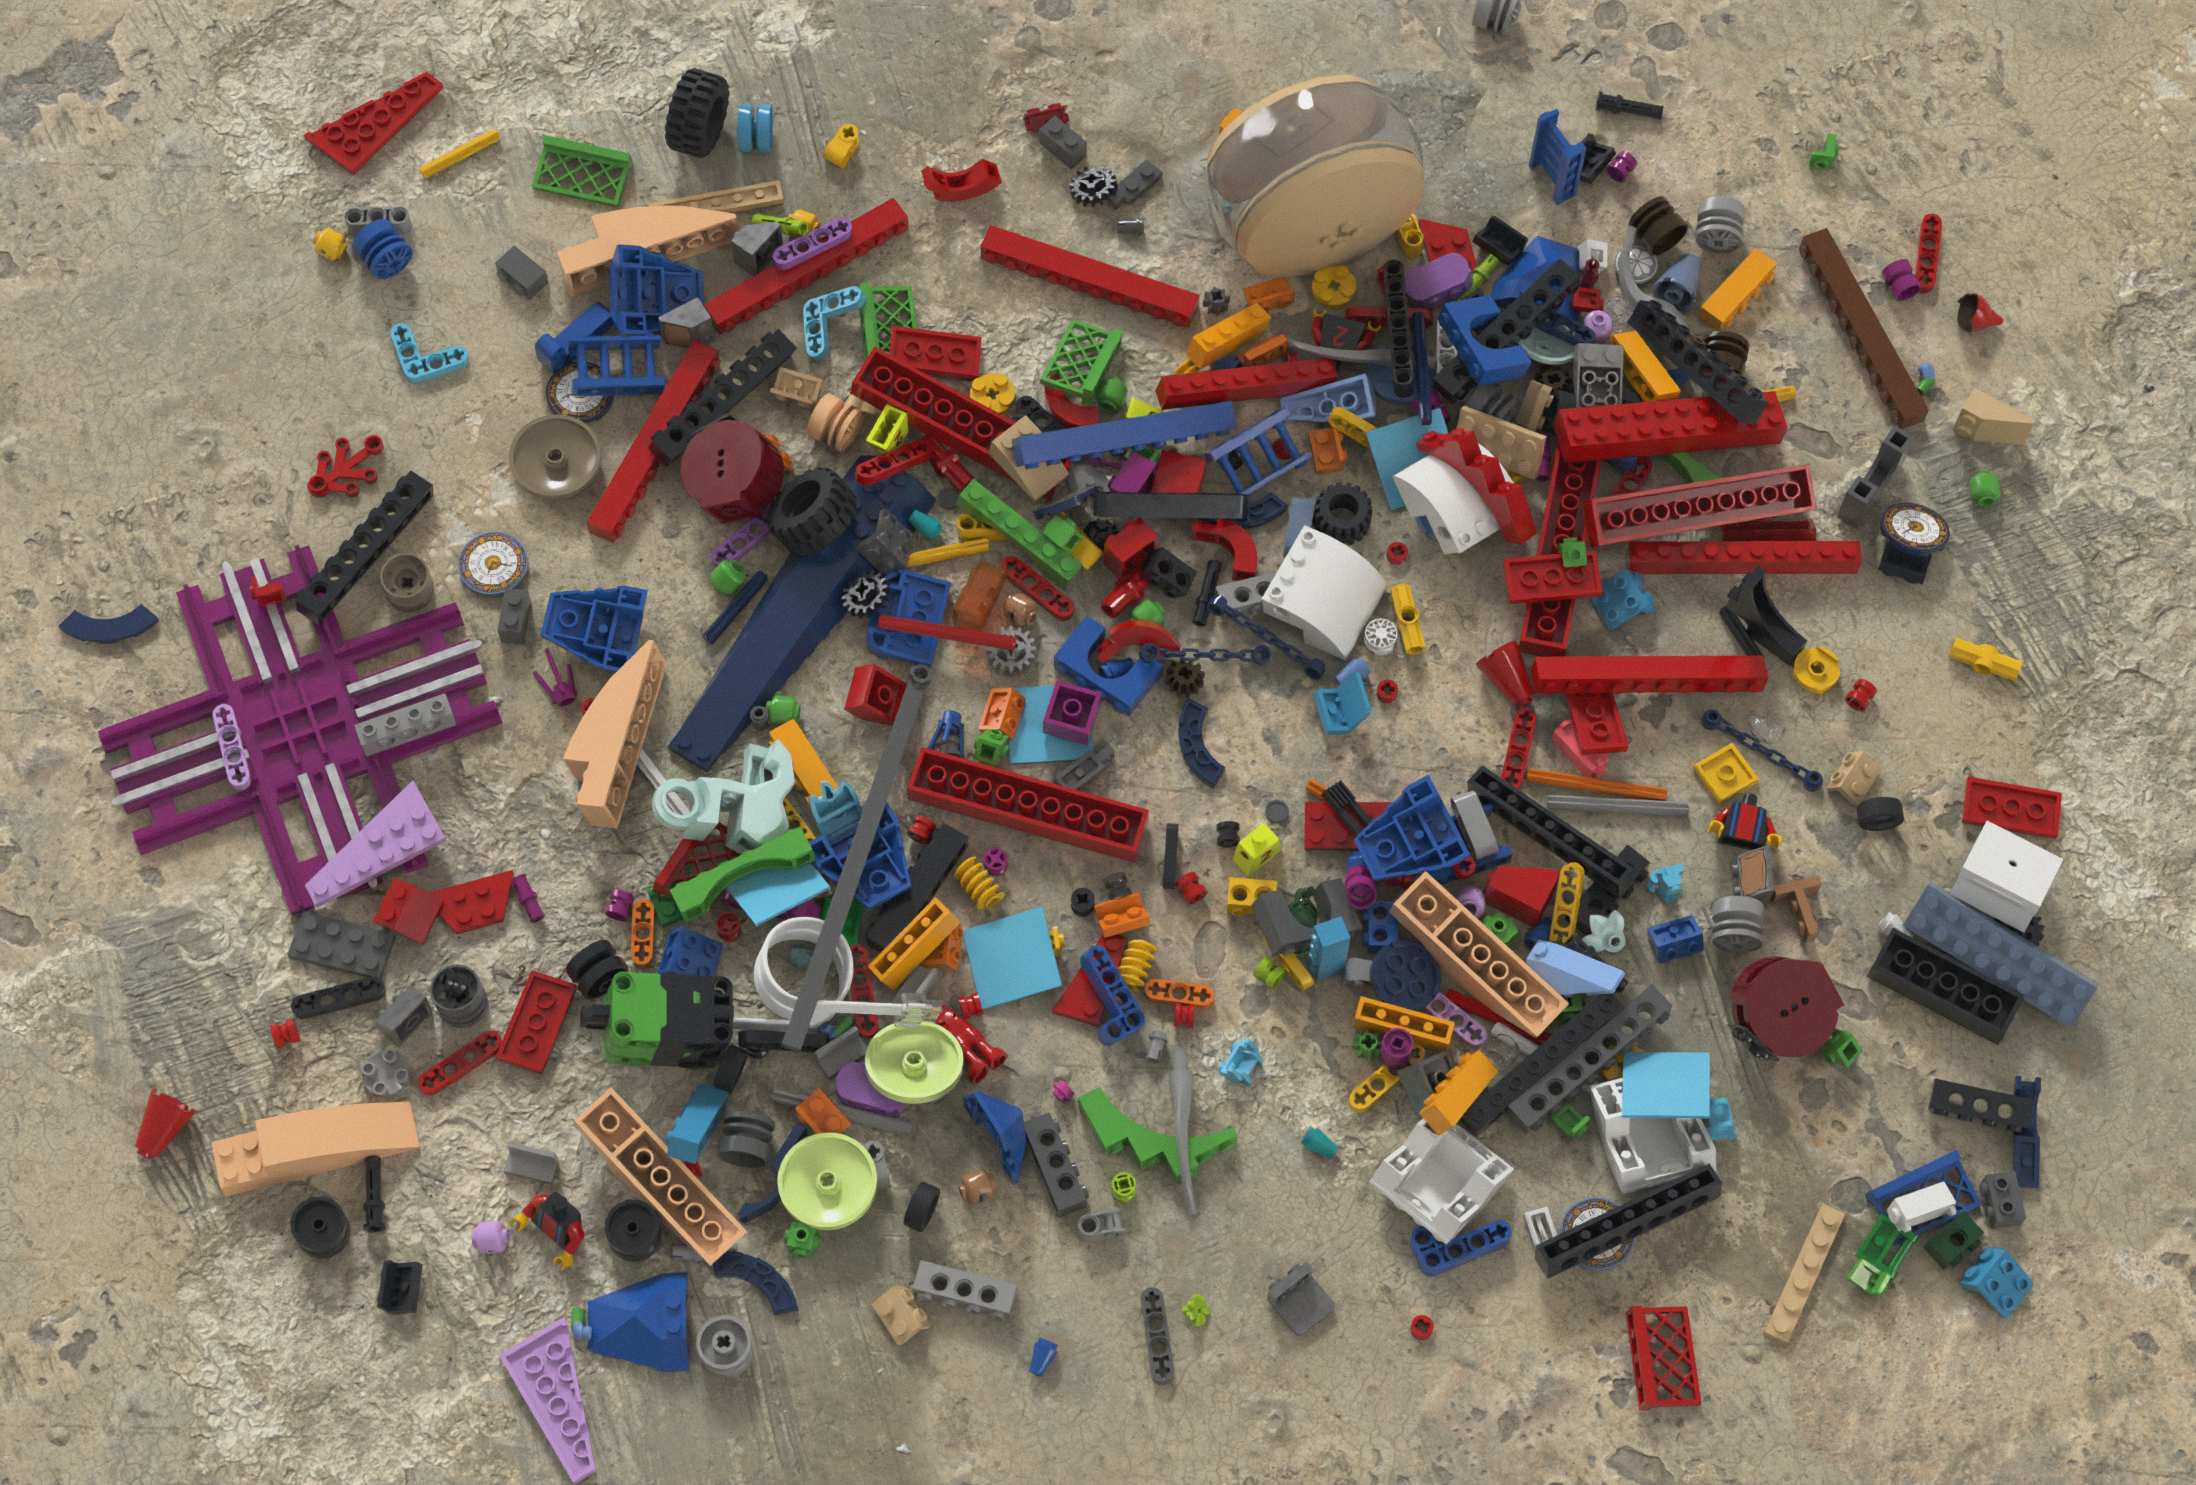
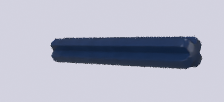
M757 571L704 632L703 639L706 642L713 644L768 581V576L765 573Z

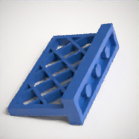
M1957 1150L1865 1194L1869 1203H1873L1878 1215L1882 1213L1889 1218L1888 1213L1884 1212L1880 1203L1886 1200L1893 1202L1896 1199L1893 1198L1898 1194H1900L1899 1197L1904 1196L1907 1190L1915 1192L1924 1189L1928 1180L1938 1183L1945 1182L1947 1186L1956 1189L1954 1195L1956 1204L1954 1207L1960 1208V1210L1956 1211V1215L1937 1217L1939 1220L1933 1222V1219L1928 1220V1224L1925 1227L1920 1225L1912 1226L1911 1231L1912 1228L1918 1229L1912 1232L1917 1236L1957 1217L1962 1211L1968 1212L1982 1205L1959 1161L1961 1157ZM1953 1168L1956 1169L1960 1176L1958 1185L1945 1181L1948 1171ZM1942 1174L1941 1179L1937 1178L1936 1176ZM1921 1184L1920 1189L1915 1188V1186ZM1960 1191L1968 1193L1973 1204L1968 1206L1958 1204L1957 1200ZM1896 1237L1893 1242L1894 1247L1901 1244L1904 1238L1898 1239Z

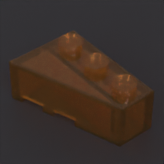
M981 560L976 567L972 568L969 580L952 608L951 619H953V627L983 631L1006 581V569Z

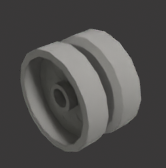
M717 1316L707 1321L697 1334L696 1347L702 1365L710 1374L720 1378H731L740 1375L750 1365L753 1359L754 1346L749 1329L741 1320L733 1316Z

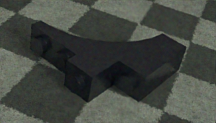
M1758 566L1753 573L1749 571L1744 576L1739 587L1734 586L1727 595L1729 600L1726 607L1746 621L1748 625L1746 630L1753 640L1790 666L1795 661L1797 655L1804 650L1807 640L1783 618L1775 607L1766 588V571Z

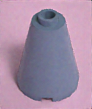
M1683 254L1654 283L1651 292L1652 294L1654 293L1655 298L1668 301L1678 311H1683L1682 314L1690 311L1696 300L1702 267L1701 260L1694 254Z

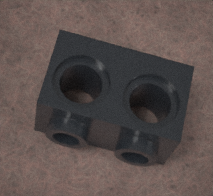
M1163 547L1149 552L1140 571V575L1146 578L1149 584L1157 586L1170 598L1187 595L1197 571Z

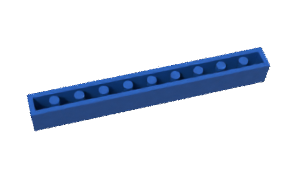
M1232 401L1021 436L1012 439L1016 466H1025V470L1038 468V463L1046 462L1047 466L1060 464V459L1068 458V462L1082 460L1081 456L1089 455V458L1092 459L1102 457L1103 452L1110 451L1111 455L1124 453V448L1131 447L1132 451L1146 449L1145 445L1153 444V448L1166 446V441L1174 440V444L1188 442V437H1195V440L1209 438L1208 434L1215 433L1216 437L1229 435V430L1237 427Z

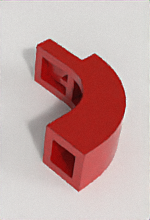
M984 159L979 160L966 170L955 173L942 172L929 166L921 170L925 187L933 191L935 199L939 201L955 202L975 198L991 191L1002 183L997 164Z
M1058 373L1049 376V379L1055 381L1061 379ZM1044 385L1047 412L1066 429L1098 424V406L1076 405L1068 400L1064 392Z
M1218 518L1217 525H1212L1206 521L1193 523V541L1218 544L1225 547L1231 553L1234 560L1232 580L1240 581L1256 577V547L1250 535L1241 526L1225 518Z
M1130 620L1109 629V636L1112 639H1106L1099 644L1097 657L1103 664L1121 649L1130 645L1144 646L1147 643H1153L1158 648H1167L1169 651L1179 652L1181 644L1171 632L1157 623L1146 620ZM1159 651V657H1164L1163 654L1165 652Z

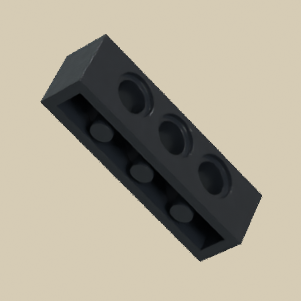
M1629 845L1617 856L1634 868V882L1620 898H1617L1615 895H1607L1603 887L1593 882L1581 895L1576 929L1585 936L1592 933L1589 922L1590 915L1606 917L1613 910L1617 911L1620 906L1618 905L1622 898L1627 900L1634 891L1633 886L1637 882L1642 883L1649 875L1647 870L1650 862ZM1596 906L1600 909V911L1593 912L1589 909V907ZM1566 915L1565 920L1570 923V918Z
M1935 1078L1928 1108L1933 1109V1114L1947 1117L1948 1113L1957 1114V1119L1972 1122V1119L1976 1118L1982 1120V1125L1997 1127V1123L2007 1125L2006 1130L2021 1133L2022 1129H2028L2034 1099ZM1952 1094H1957L1962 1098V1105L1959 1108H1954L1949 1104V1097ZM1981 1099L1987 1104V1109L1984 1113H1978L1974 1110L1973 1104L1976 1100ZM2000 1105L2010 1107L2011 1116L2005 1119L1999 1116L1998 1108Z

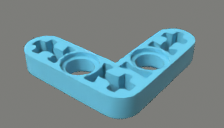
M856 286L848 287L810 299L805 303L803 318L806 351L814 360L822 361L829 354L827 318L859 309L865 304L866 295L860 288ZM838 299V306L830 309V304ZM820 325V331L812 335L813 328Z
M399 323L391 329V337L404 374L411 383H420L462 369L468 365V353L461 346H454L420 357L408 325ZM399 332H403L406 342L402 343ZM406 349L414 351L411 357L402 356L403 351ZM460 355L461 360L457 361L455 356ZM447 357H448V360H449V362H450V364H448V365H447V362H446V359H445V358H447ZM437 360L443 363L438 369L430 367L431 363ZM423 365H426L427 372H425ZM416 369L418 374L414 375L412 370Z

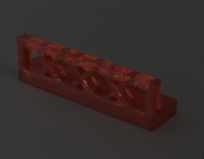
M1762 519L1720 526L1723 532L1722 541H1816L1817 529L1812 519Z

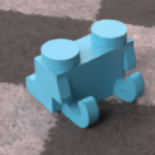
M1683 864L1653 870L1647 883L1648 892L1653 894L1655 889L1652 885L1658 884L1660 889H1657V893L1666 904L1678 901V893L1682 891V882L1679 875H1682L1684 872Z
M1245 1038L1244 1041L1239 1040L1232 1044L1229 1058L1219 1066V1074L1234 1083L1239 1081L1246 1086H1250L1252 1083V1079L1249 1077L1255 1065L1262 1066L1264 1060L1258 1054V1047L1250 1039Z
M1726 1097L1710 1099V1126L1706 1127V1130L1712 1141L1733 1140L1737 1138V1134L1734 1131L1736 1128L1731 1114L1730 1102Z

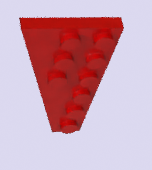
M425 72L403 83V87L393 92L388 91L384 93L383 97L374 102L370 100L343 114L341 119L331 124L327 122L321 126V129L313 133L310 131L304 134V138L350 174L354 175L444 89L443 83L428 72Z

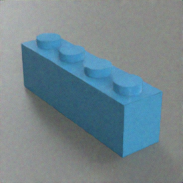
M1342 916L1314 925L1313 935H1311L1312 942L1309 944V961L1306 963L1310 974H1315L1317 981L1345 971L1350 935Z
M702 1083L696 1092L692 1091L688 1105L685 1104L683 1106L681 1118H676L673 1131L669 1130L665 1140V1145H668L667 1156L694 1164L697 1162L725 1113L729 1092Z

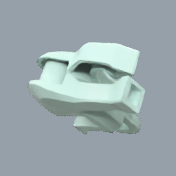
M778 739L769 748L749 744L743 751L744 764L741 783L733 780L699 777L696 781L690 782L675 778L664 781L656 789L652 798V809L656 819L671 829L684 830L682 839L703 841L718 824L719 811H729L726 847L741 854L744 851L753 850L761 846L767 840H774L782 836L789 828L783 799L795 784L791 754ZM764 769L772 772V780L764 781ZM669 792L683 794L690 803V813L678 815L672 812L666 804V794Z

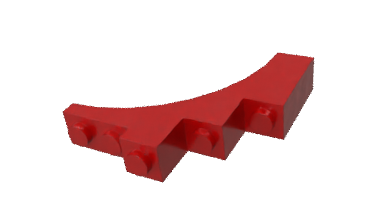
M1463 428L1454 429L1450 434L1431 431L1424 434L1423 438L1416 442L1418 451L1431 454L1443 460L1469 481L1490 508L1506 542L1522 545L1537 534L1522 486L1505 481L1498 458L1482 455L1474 431Z

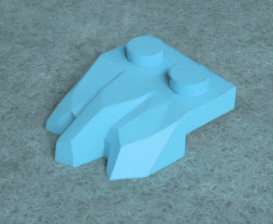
M820 781L822 796L818 798L814 795L809 796L813 821L820 835H824L828 842L858 827L863 812L854 788L844 781L839 783L836 790L833 789L829 782Z

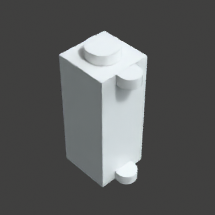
M1941 1182L1894 1199L1887 1212L1889 1219L1895 1224L1898 1231L1903 1230L1906 1233L1911 1231V1227L1945 1214L1949 1216L1956 1215L1954 1207L1956 1201L1945 1182Z

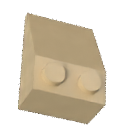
M1974 388L1962 407L1953 430L1960 436L1973 441L2024 445L2036 420Z
M1025 415L992 441L989 454L1036 502L1069 476V473L1061 461L1060 464L1047 466L1046 462L1038 463V468L1025 470V466H1016L1012 439L1042 433Z

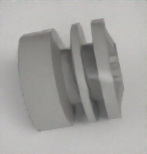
M1478 0L1472 25L1486 30L1492 21L1494 22L1493 32L1497 34L1503 25L1502 36L1508 37L1518 20L1522 0Z
M1713 196L1701 201L1697 214L1696 244L1704 250L1716 253H1728L1738 249L1742 244V226L1745 219L1744 205L1734 198L1725 196Z
M1727 896L1714 901L1712 917L1716 923L1712 927V944L1714 947L1737 953L1751 952L1762 947L1763 928L1760 926L1764 920V905L1762 902L1745 896Z

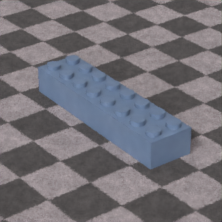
M1933 882L1927 885L1903 924L1909 930L1976 971L2023 994L2025 1001L2071 1029L2099 986V983L1971 905L1950 895L1948 891Z

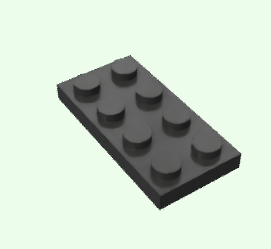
M303 911L287 955L291 959L366 978L376 976L381 979L396 936L393 933Z

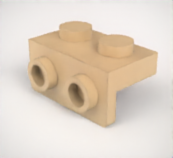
M780 367L774 388H771L770 392L776 394L775 399L788 402L789 398L797 400L796 405L810 408V404L815 406L818 404L824 379Z
M1533 380L1530 382L1516 420L1517 424L1526 426L1528 430L1536 432L1537 429L1542 430L1546 419L1543 416L1545 408H1550L1554 397L1550 395L1552 387Z
M1864 751L1848 753L1843 758L1839 770L1831 776V782L1827 789L1829 791H1839L1853 806L1859 805L1882 769Z
M904 1286L891 1287L871 1304L897 1345H903L918 1331L930 1327L927 1315L921 1308H918L913 1300L912 1292Z

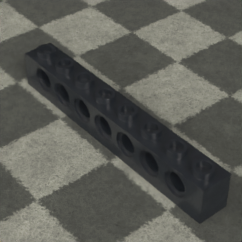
M1559 259L1487 326L1475 340L1485 347L1494 345L1497 349L1514 347L1521 340H1526L1531 335L1532 329L1537 325H1542L1553 309L1555 311L1558 310L1568 295L1572 296L1577 292L1580 287V275L1562 259ZM1552 286H1559L1560 289H1559V290H1553V289H1551V287H1552ZM1536 301L1545 302L1543 305L1535 304ZM1528 316L1529 318L1527 320H1521L1519 317ZM1509 330L1512 331L1513 334L1506 335L1503 332ZM1459 354L1433 377V388L1451 404H1454L1457 400L1464 399L1469 389L1473 385H1477L1466 365L1460 359ZM1462 375L1466 378L1463 380H1457L1455 377Z
M1640 300L1627 323L1741 423L1756 425L1769 403L1762 396L1763 392L1748 384L1749 380L1735 373L1732 365L1720 360L1717 352L1705 347V342L1690 334L1691 330L1688 327L1675 321L1676 317L1661 309L1662 305L1655 300Z
M777 329L773 334L769 331L760 340L762 342L761 345L758 347L753 345L745 353L747 357L742 362L739 359L736 360L729 367L731 371L727 375L722 373L714 380L715 386L711 389L706 387L698 395L700 399L697 402L693 403V401H690L682 409L684 413L679 418L677 415L673 416L666 423L668 427L663 432L659 429L651 436L652 442L648 448L666 467L685 452L689 442L692 440L691 433L730 412L794 354L797 347L780 329ZM764 351L770 352L773 358L767 357ZM748 365L755 366L757 372L750 370ZM733 379H738L742 385H736ZM717 393H723L726 399H720ZM701 407H707L710 410V414L703 412ZM685 421H691L695 427L687 426ZM669 435H675L679 442L672 441Z
M411 470L406 476H402L394 490L387 492L382 499V503L370 511L368 519L355 528L353 536L341 544L337 554L334 557L328 558L321 572L315 573L310 580V584L297 593L295 597L296 610L317 625H320L433 497V484ZM408 496V497H411V498H409V499H403L402 497ZM391 512L396 513L395 515H388ZM376 528L382 529L381 531H374ZM363 544L368 545L367 547H364V548L359 547L360 545H363ZM346 561H353V563H351V564H346V563H344V562H346ZM338 577L339 579L331 580L330 578ZM318 593H323V594H325L324 596H321V597L315 596V595L318 594Z
M1482 765L1467 781L1468 792L1475 791L1481 804H1484V806L1492 804V812L1566 863L1576 862L1580 864L1584 869L1585 876L1617 898H1620L1634 882L1633 867Z
M1613 993L1600 994L1476 1100L1462 1115L1460 1120L1477 1138L1507 1112L1508 1106L1620 1012L1624 1005Z
M1707 1164L1536 1245L1535 1260L1546 1278L1549 1279L1719 1198L1722 1182L1711 1165Z

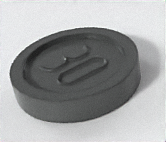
M953 487L944 488L938 496L939 504L948 510L957 508L956 502L960 493Z
M1272 800L1265 807V816L1272 823H1282L1288 817V806L1281 800Z

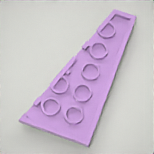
M414 781L409 783L305 884L317 908L446 841L444 834Z
M563 1317L502 1353L499 1357L573 1484H576L596 1472L567 1321Z

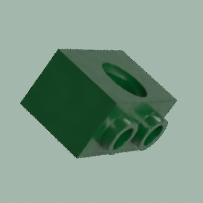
M1962 1211L1930 1238L1923 1248L1943 1270L1949 1265L1954 1268L1964 1259L1962 1256L1967 1250L1973 1252L1982 1244L1980 1238L1984 1232L1965 1211ZM1950 1238L1958 1239L1961 1246H1954Z

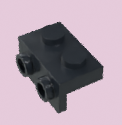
M1588 133L1581 141L1586 147L1579 181L1592 184L1616 153L1613 147L1596 143L1594 135Z
M1493 215L1490 217L1486 227L1474 236L1472 242L1482 250L1498 258L1500 262L1509 266L1523 252L1528 238Z
M1888 540L1878 570L1887 576H1898L1904 578L1909 583L1923 585L1932 554L1929 553L1928 556L1906 554L1894 548L1895 544Z
M384 1260L381 1270L380 1289L377 1296V1307L391 1315L416 1313L423 1264L419 1262L395 1263L391 1260Z

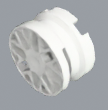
M1380 618L1371 621L1366 627L1364 644L1367 650L1379 656L1392 652L1397 639L1395 625L1387 619Z

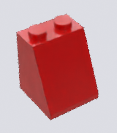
M1498 866L1495 873L1490 872L1485 882L1486 886L1483 894H1485L1486 904L1534 927L1538 924L1556 890L1560 871L1557 869Z

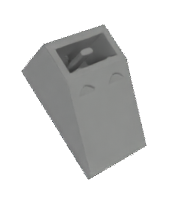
M1578 343L1574 346L1573 378L1574 394L1577 402L1576 408L1622 404L1624 345Z

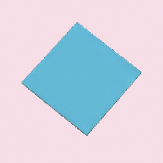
M1440 408L1432 410L1431 425H1421L1419 415L1365 433L1390 510L1405 506L1392 476L1429 455L1418 451L1416 442L1422 439L1424 434L1431 431L1448 434Z
M1055 686L1014 688L1025 697L1026 702L1014 739H1009L1010 765L1077 761L1088 751L1094 750L1093 734H1091L1087 746L1043 733V720Z
M811 863L796 870L766 869L756 871L739 878L726 887L756 927L831 889Z
M1042 906L963 930L976 990L983 1010L1062 986Z
M1629 1052L1623 1055L1622 1118L1710 1119V1053Z

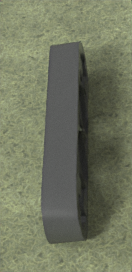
M1150 1287L1143 1291L1141 1295V1308L1150 1370L1155 1383L1166 1385L1173 1379L1174 1366L1164 1298L1159 1289ZM1149 1295H1154L1156 1299L1159 1298L1155 1302L1156 1311L1161 1310V1312H1151L1150 1302L1145 1301L1149 1299ZM1152 1318H1158L1162 1321L1163 1326L1159 1330H1152L1148 1323ZM1154 1343H1164L1166 1351L1160 1355L1155 1354L1152 1350ZM1164 1360V1370L1170 1372L1166 1373V1378H1161L1160 1374H1156V1372H1159V1361Z

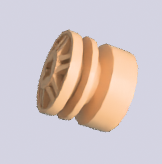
M828 393L818 402L811 414L807 426V435L822 443L827 440L829 447H835V450L844 453L856 440L862 428L865 413L859 408L855 409V406L851 404L844 407L843 400Z

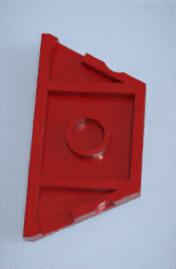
M1419 219L1418 225L1423 234V243L1428 261L1431 262L1449 253H1457L1466 259L1473 274V270L1478 266L1467 229Z
M513 870L433 891L429 894L444 901L438 916L458 935L504 922L505 909L510 898L511 880L515 876Z

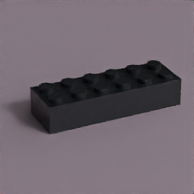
M1892 928L1867 975L1868 978L1999 1045L2024 998L2023 994L1895 928Z

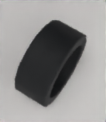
M1554 390L1550 394L1554 396L1550 408H1545L1543 416L1546 417L1543 429L1553 434H1556L1553 425L1559 409L1576 408L1577 405L1576 397L1572 393Z
M1876 797L1865 800L1857 806L1858 824L1860 828L1865 830H1888L1899 826L1904 821L1903 806L1897 798Z
M730 1044L718 1067L713 1086L732 1093L744 1069L749 1052Z
M921 1182L918 1185L905 1213L903 1221L905 1226L919 1232L924 1231L938 1203L940 1196L939 1188L926 1182Z

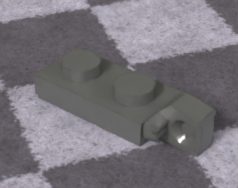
M1146 159L1118 184V189H1115L1116 195L1110 197L1109 205L1117 210L1124 203L1133 204L1162 178L1163 172Z
M1109 745L1099 752L1096 749L1088 751L1054 778V782L1057 785L1068 788L1082 789L1109 767L1108 762L1115 757V751Z

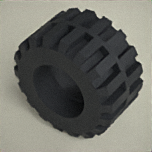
M1339 482L1335 487L1332 484L1327 486V491L1323 489L1320 492V496L1316 499L1313 521L1316 530L1343 544L1348 542L1349 545H1352L1354 540L1359 542L1362 540L1363 535L1366 536L1368 528H1370L1372 517L1371 499L1367 498L1365 491L1360 492L1359 486L1351 487V483L1348 482L1346 485H1342V482ZM1338 508H1345L1352 511L1355 516L1349 520H1340L1335 518L1331 512Z

